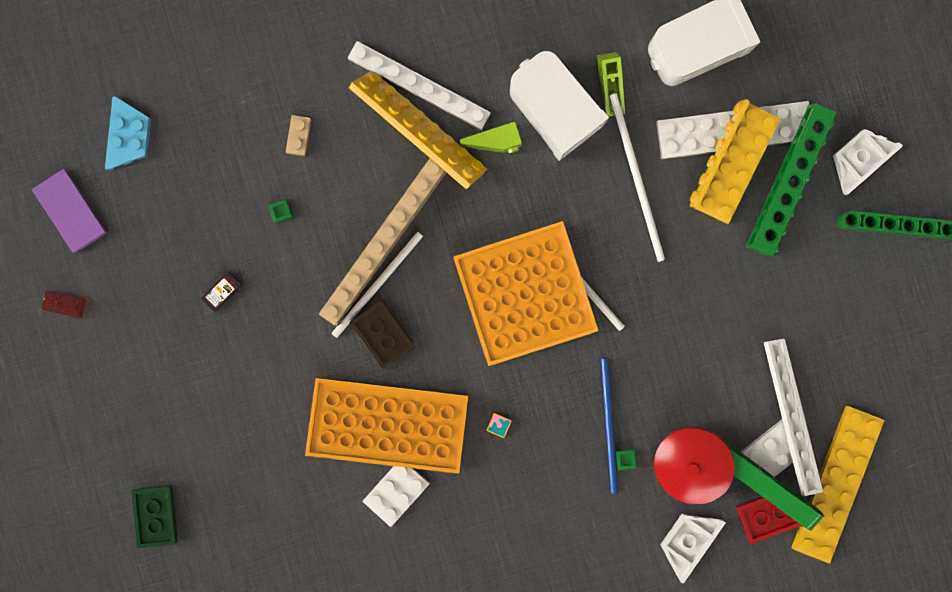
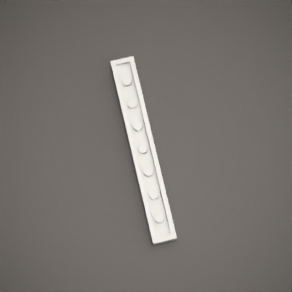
M356 41L348 56L350 61L369 71L378 73L382 78L481 131L491 112L358 41Z
M785 338L764 342L801 496L823 492Z

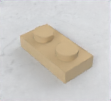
M291 116L286 147L287 154L306 157L312 122L311 118Z

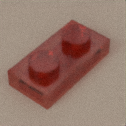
M46 291L41 309L82 318L86 299Z

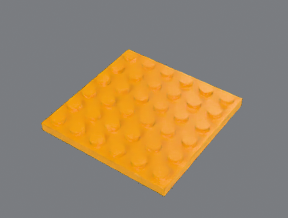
M563 221L453 257L488 366L598 331Z

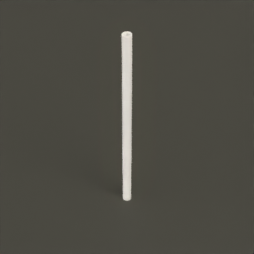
M613 94L609 97L658 262L665 260L619 99L617 94Z

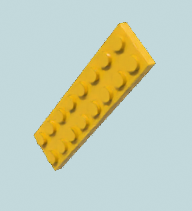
M370 71L353 81L349 86V89L464 188L468 189L487 170L479 160H476L465 148L455 142L450 135H447L436 123L432 122L422 111L412 105L407 98H404L393 86L383 80L378 73Z
M845 406L819 474L823 492L812 494L809 500L811 504L824 514V517L812 531L799 526L791 547L792 549L830 564L885 420L850 406Z

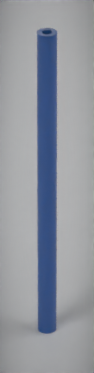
M600 359L610 492L618 493L608 359Z

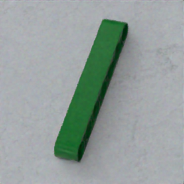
M860 211L842 213L836 220L838 227L843 230L952 241V221ZM847 216L851 219L850 225L846 221ZM866 218L870 221L869 227L866 225ZM886 220L889 223V228H886L885 226ZM905 222H906L907 225H908V229H907V230L904 228V223H905ZM924 224H925L926 227H927V231H926V232H925L924 229H923ZM943 226H944L945 229H946L945 234L943 233V230H942Z
M726 442L734 459V476L803 527L812 531L824 517V514L816 506Z

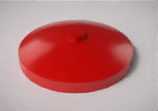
M683 427L671 432L662 440L655 455L654 467L660 485L669 495L685 503L705 504L714 501L727 491L733 480L734 459L730 448L720 436L705 428Z

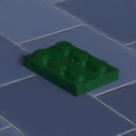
M172 485L131 490L137 548L178 543Z

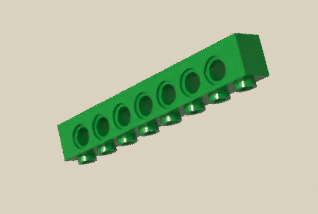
M817 103L807 106L746 248L773 257L778 252L780 239L787 232L788 221L795 214L796 203L803 196V187L811 178V169L819 160V151L827 142L828 137L826 135L835 124L836 119L834 117L837 112ZM814 123L818 125V132L814 131ZM807 141L811 145L810 150H807L805 147ZM799 159L803 162L802 168H799L797 165ZM791 177L795 180L793 187L789 183ZM783 195L787 197L786 204H783L781 201ZM776 212L779 214V220L777 222H775L773 218ZM768 230H770L772 234L769 240H767L766 238V232Z

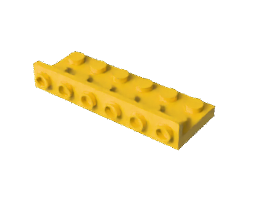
M747 99L735 105L733 109L734 116L725 125L724 131L726 132L723 138L718 140L714 156L712 155L707 162L708 169L706 173L701 175L697 191H694L690 197V207L726 224H729L781 119L750 104V101Z

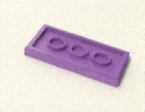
M62 169L32 189L72 253L79 252L108 233L66 169Z

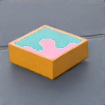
M494 412L486 431L504 438L512 420Z

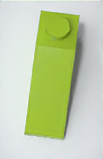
M616 52L597 55L605 113L608 117L615 116L609 96L617 94L622 113L625 114L621 57Z
M515 122L460 139L461 147L500 153L508 152V154L519 151L522 145Z

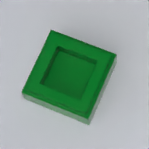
M287 199L268 205L275 224L294 218Z
M634 448L615 450L617 470L637 468Z

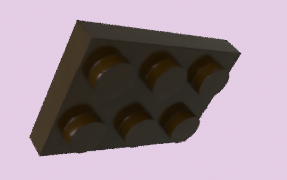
M382 300L350 322L382 369L415 347Z

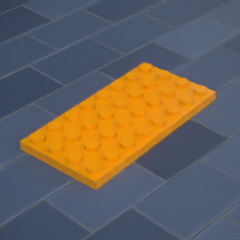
M316 378L305 456L459 474L468 396Z

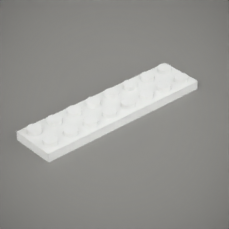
M809 101L758 107L781 118L767 146L792 143L809 105ZM733 111L657 121L661 160L715 153L718 140L723 138L726 132L724 131L725 125L734 116Z

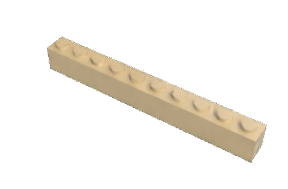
M431 158L320 311L319 315L333 325H338L447 173Z

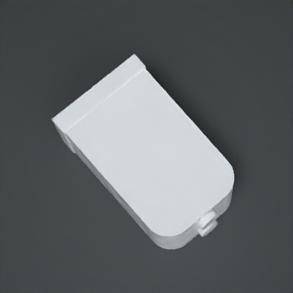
M714 0L661 26L648 45V53L651 57V66L654 71L657 70L661 80L669 86H675L731 60L749 54L760 43V40L741 0Z
M543 51L531 60H524L520 64V68L512 75L510 84L511 99L553 151L558 161L562 160L601 129L609 118L552 52Z

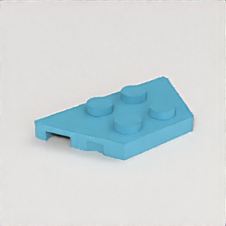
M115 96L112 98L105 162L106 170H113L117 166L126 165L136 159L140 160L148 156L151 119Z

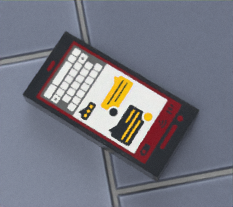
M227 272L201 299L214 312H217L243 284L231 272Z

